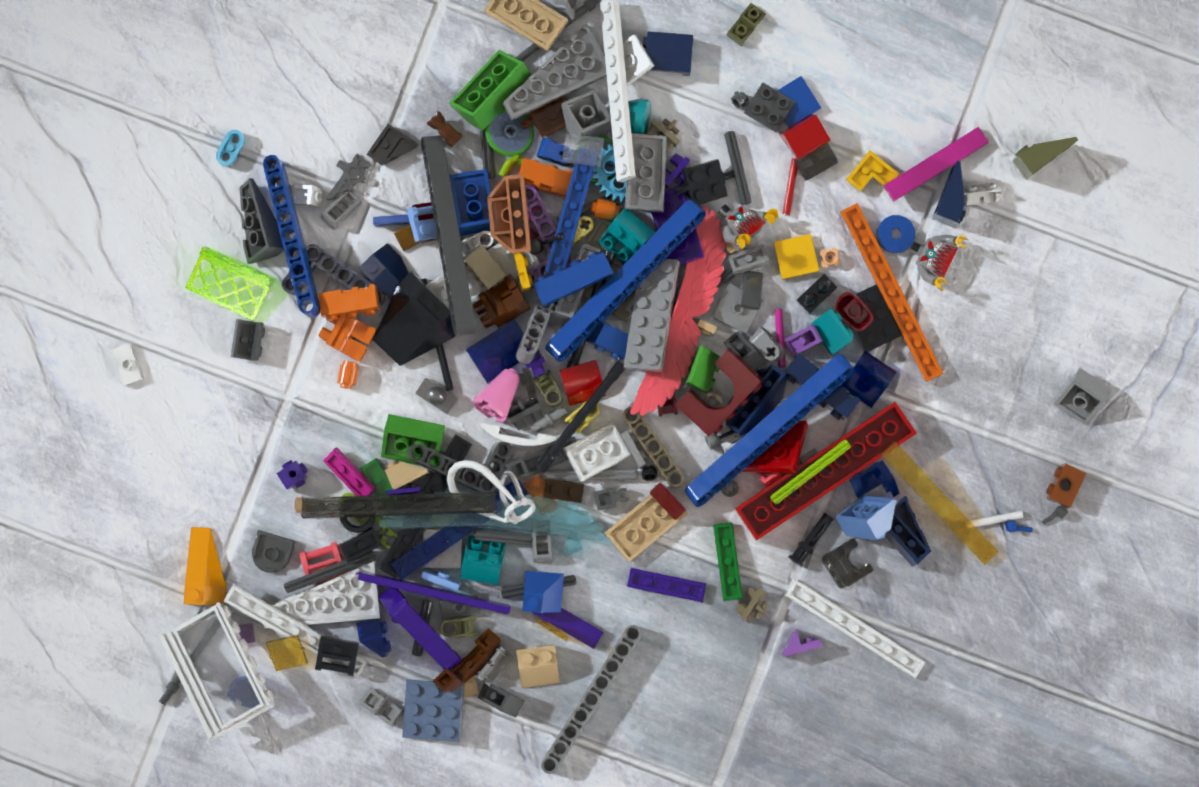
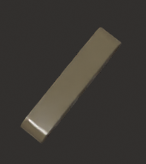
M632 407L626 408L623 413V420L633 432L667 484L673 488L680 487L684 482V475L644 417L640 416V411L637 413V418L634 421H629L626 418V413L631 411ZM641 426L646 427L648 430V434L645 437L637 434V429ZM651 442H655L659 446V450L655 453L648 450V444ZM661 458L669 460L670 465L668 468L660 467L659 460ZM672 474H678L681 477L679 484L671 483L670 476Z

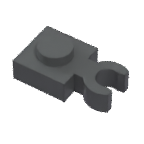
M613 488L595 491L594 496L598 511L617 507L616 501L618 500L623 503L629 501V498L622 499L620 497V493L627 491V488H620L616 493L613 492Z

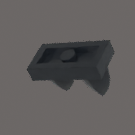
M823 274L796 301L810 314L837 286Z
M371 528L338 544L345 561L348 563L382 546L375 529Z

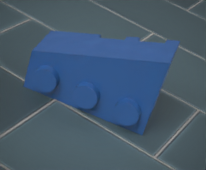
M602 322L587 338L586 342L594 345V348L603 353L606 351L611 354L612 358L621 361V359L625 360L629 334L606 322Z

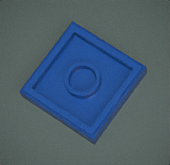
M802 76L777 90L795 101L784 119L788 128L821 109Z

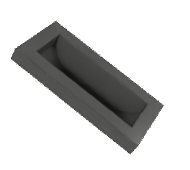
M753 271L743 273L741 307L760 309L763 273Z

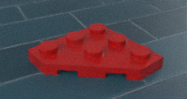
M807 421L796 423L742 472L795 473L809 426Z

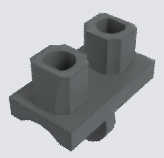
M519 396L515 397L517 403L511 405L513 412L507 416L510 423H513L518 430H521L527 426L524 420L525 416L530 414L534 422L543 418L542 407L538 400L529 403L528 397L520 400Z

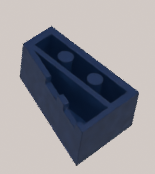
M904 496L895 504L892 526L885 537L913 567L920 563L931 552V549L915 519L914 512L910 508L907 496Z

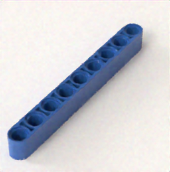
M268 155L263 160V168L298 307L307 317L315 318L320 313V303L286 168L278 157ZM277 162L276 167L271 169V165ZM281 180V184L275 187L276 182ZM283 197H286L285 202L283 204H280V200ZM290 215V219L284 222V218ZM295 232L294 237L289 240V235ZM299 250V255L293 257V253ZM304 268L303 273L297 275L298 270ZM308 286L307 292L302 293V289ZM313 303L312 309L306 311L307 306Z

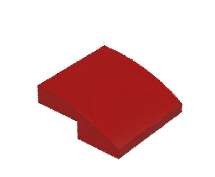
M597 360L559 370L569 406L588 401L602 383Z

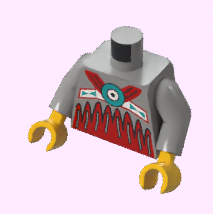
M725 204L718 211L724 218L719 227L724 241L731 243L737 251L744 248L746 244H750V240L762 230L767 219L770 224H773L776 221L775 218L779 217L777 209H769L767 212L746 208L743 205L732 211Z
M939 235L929 238L925 245L914 241L909 251L919 256L915 264L923 280L936 286L940 291H944L940 286L942 283L948 285L944 276L958 248H967V246L962 244V241L969 239L963 235L958 237Z

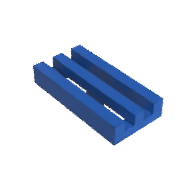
M408 214L373 218V225L375 227L410 224Z

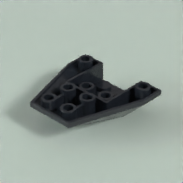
M411 271L398 284L372 340L399 366H402L453 339L456 335L453 332L450 309Z

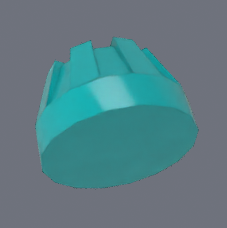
M647 99L628 101L631 133L646 134L651 114V101Z

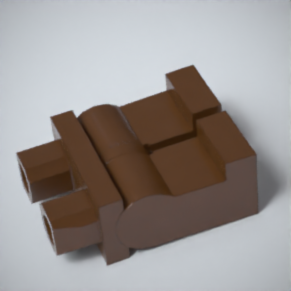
M510 273L497 286L487 289L485 293L481 292L478 294L480 300L472 305L478 315L486 311L488 312L480 317V321L486 329L494 324L499 328L503 326V323H507L531 309Z

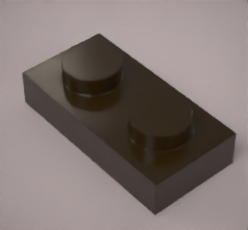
M545 479L543 498L582 503L584 484Z

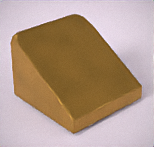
M411 225L394 233L403 252L420 243V241L415 242Z

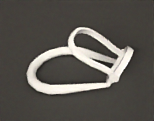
M469 460L456 462L448 470L447 483L452 496L462 507L474 513L504 523L511 522L517 524L527 519L535 511L536 507L533 500L524 497L519 482L511 471L504 472L499 480L486 466ZM459 469H475L481 472L498 488L500 498L506 507L505 518L467 501L460 494L454 480L455 474ZM507 476H510L520 499L518 501L504 487V481ZM506 497L513 502L511 505L508 503ZM521 505H531L524 514L516 516L515 508Z

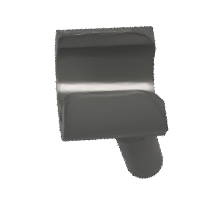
M1058 506L1050 516L1041 522L1045 525L1056 516L1063 519L1068 511L1063 506Z

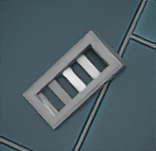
M347 190L321 213V218L335 230L362 203V200L352 191L349 192ZM348 197L354 204L351 205L345 198ZM341 202L348 208L347 210L340 205ZM337 208L342 215H339L334 209ZM331 213L336 218V220H334L329 214Z
M550 521L531 522L534 563L553 562ZM546 528H547V532H536V531H535V529H546ZM547 536V539L536 540V537ZM548 544V547L537 548V545ZM547 552H548V554L537 555V553H547Z

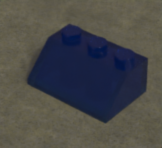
M515 319L466 349L487 383L494 380L504 369L509 370V368L520 363L516 358V353L524 333Z

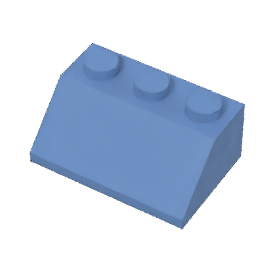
M862 495L835 518L846 536L878 541L884 538L891 529L896 501L893 498Z

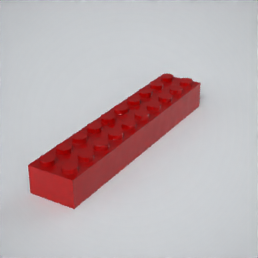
M893 402L797 466L795 473L785 474L734 510L754 540L757 541L917 433L897 403ZM847 440L850 443L851 448L781 502L775 504L771 500L770 496L840 442Z

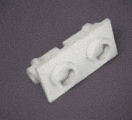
M986 183L984 186L979 187L967 185L963 188L964 200L967 206L980 204V197H983V203L1001 200L999 191L1002 190L996 183Z

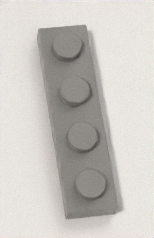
M583 243L576 261L579 259L581 261L589 259L588 255L597 251L600 254L601 249ZM586 288L559 300L554 311L555 314L571 319L576 314Z

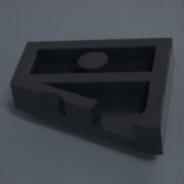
M387 124L366 155L381 166H384L412 151L419 145L390 124Z

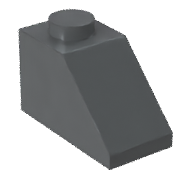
M739 331L723 342L727 348H731L755 371H758L765 365L758 351Z
M484 683L478 699L515 718L525 701L494 684H491L489 687L486 683Z

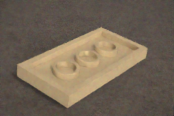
M491 0L484 10L485 14L546 52L549 51L568 22L566 17L538 0Z
M649 495L609 528L605 534L625 559L630 562L688 513L685 511L679 518L674 520Z

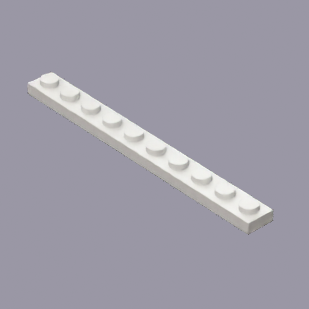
M619 0L600 1L616 180L618 182H625L636 176Z

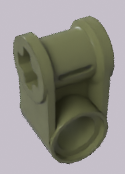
M550 369L547 370V373L537 378L533 377L539 392L548 406L555 408L561 405L563 398ZM552 393H556L559 396L558 401L555 403H551L548 400L549 395Z
M476 617L445 620L440 625V631L445 637L477 636L474 624ZM467 622L469 623V631H467ZM444 624H453L454 631L451 634L445 633L443 631Z

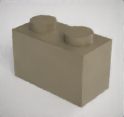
M482 244L464 256L466 261L465 267L470 273L472 271L476 273L478 277L475 280L482 288L486 286L487 289H490L506 276Z

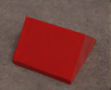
M813 114L779 133V136L797 160L830 141L819 118Z

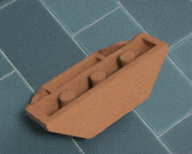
M524 175L504 176L487 197L491 236L511 253L531 252L530 224Z

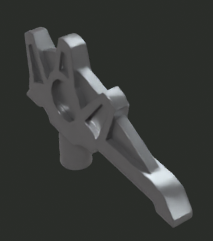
M358 153L349 164L339 160L336 166L343 170V174L325 199L333 200L337 195L347 190L349 192L353 191V186L358 182L365 183L367 179L364 173L365 169L370 168V163L364 161Z

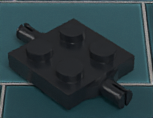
M719 159L682 169L684 185L674 188V191H676L674 194L678 196L686 193L689 200H693L698 205L726 197L728 194L725 180L735 178L734 171L731 170L723 173Z

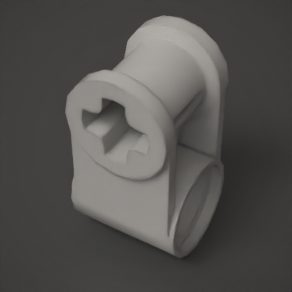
M761 326L748 340L767 360L777 362L783 359L785 354L783 347L764 327ZM772 349H776L775 356H772Z

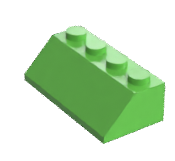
M498 50L453 98L449 105L470 125L483 131L504 108L503 102L518 87L523 85L531 74L524 62Z

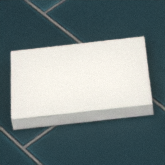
M614 422L563 448L580 482L632 456Z

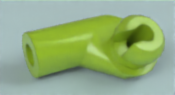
M515 155L507 159L499 174L502 177L508 176L515 165L520 168L523 160L520 157L521 155Z

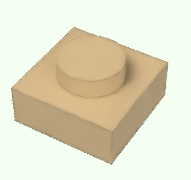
M701 319L697 324L701 334L708 337L710 334L714 336L717 329L716 326Z
M475 675L464 683L463 698L479 694Z

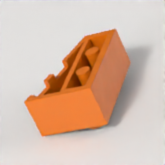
M523 158L518 175H524L525 186L531 185L537 191L565 198L573 171L568 169L563 171L554 165H544L539 161Z
M370 284L369 287L365 288L352 287L349 290L318 293L321 317L326 318V321L337 320L338 316L355 318L360 313H364L365 316L376 315V311H380L378 288L375 284Z

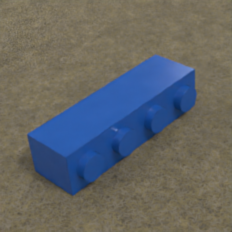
M598 251L588 255L589 259L581 261L579 259L571 263V267L565 270L562 267L553 271L554 275L546 278L545 275L536 279L533 287L542 307H546L613 276V271L604 252L600 254Z

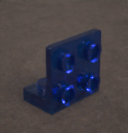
M883 460L873 463L868 469L856 473L850 479L857 498L879 485H882L885 492H890L893 497L900 494L895 478Z

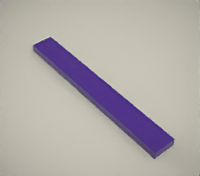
M359 570L358 579L361 581L503 614L510 613L511 606L509 604Z

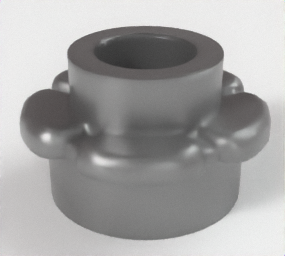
M734 92L735 95L731 97L734 106L738 109L747 107V95L744 92Z

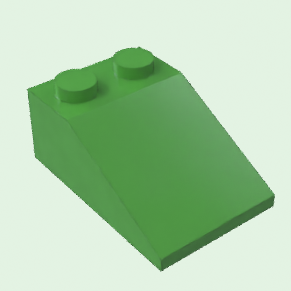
M700 345L685 386L707 393L708 389L712 390L716 381L712 379L714 372H719L720 370L714 363L720 356Z

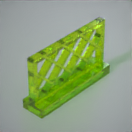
M207 246L202 247L199 253L200 256L185 288L251 321H255L263 301L273 285L274 279ZM203 259L210 262L211 271L202 272L200 265ZM224 269L227 271L229 279L220 282L216 271ZM213 272L217 283L207 286L204 275ZM201 277L204 288L196 289L192 287L194 279ZM241 277L244 279L247 287L237 290L233 279ZM231 281L234 291L224 294L221 284ZM218 285L222 296L212 297L208 288ZM259 286L263 288L262 295L254 298L251 287ZM248 289L251 300L242 303L238 292ZM235 293L239 304L231 306L228 304L225 296ZM253 303L255 310L252 316L245 313L244 304Z

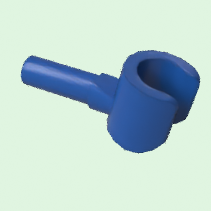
M1016 521L1005 522L1008 532L1033 531L1032 527L1017 526Z

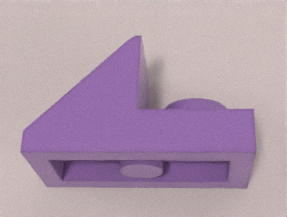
M812 324L785 338L783 341L793 357L823 340L815 325Z
M795 629L782 652L783 657L822 647L820 639L815 640L813 636L803 639L804 643H800L797 629Z

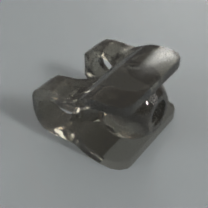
M855 538L846 541L822 557L823 564L838 588L841 589L851 586L874 570L870 563L856 567L850 562L849 555L858 546Z

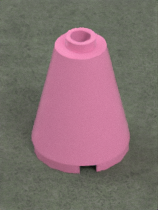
M509 368V370L504 369L472 400V403H475L473 406L488 418L494 416L496 417V422L504 423L521 380L519 373L512 368Z

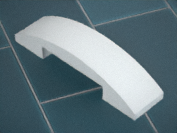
M481 423L480 426L494 438L516 446H543L557 440V436L538 433L537 441L500 434V426Z

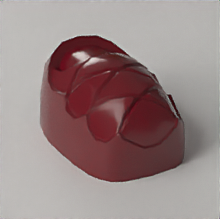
M845 292L837 299L836 310L841 315L843 321L855 331L861 332L874 321L871 310L858 295L852 292Z

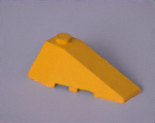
M191 527L184 604L214 606L220 602L226 605L224 599L226 598L227 586L221 570L211 528Z

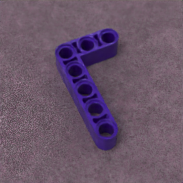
M388 587L378 596L393 618L444 670L447 668L451 671L462 661L460 656L409 604L399 589Z

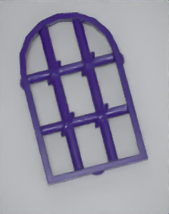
M420 487L388 490L386 495L417 493L420 491Z

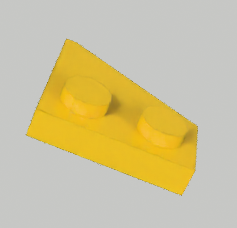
M522 252L514 253L522 293L528 292L531 286H533L531 274L528 275L526 267H529L527 256H523Z

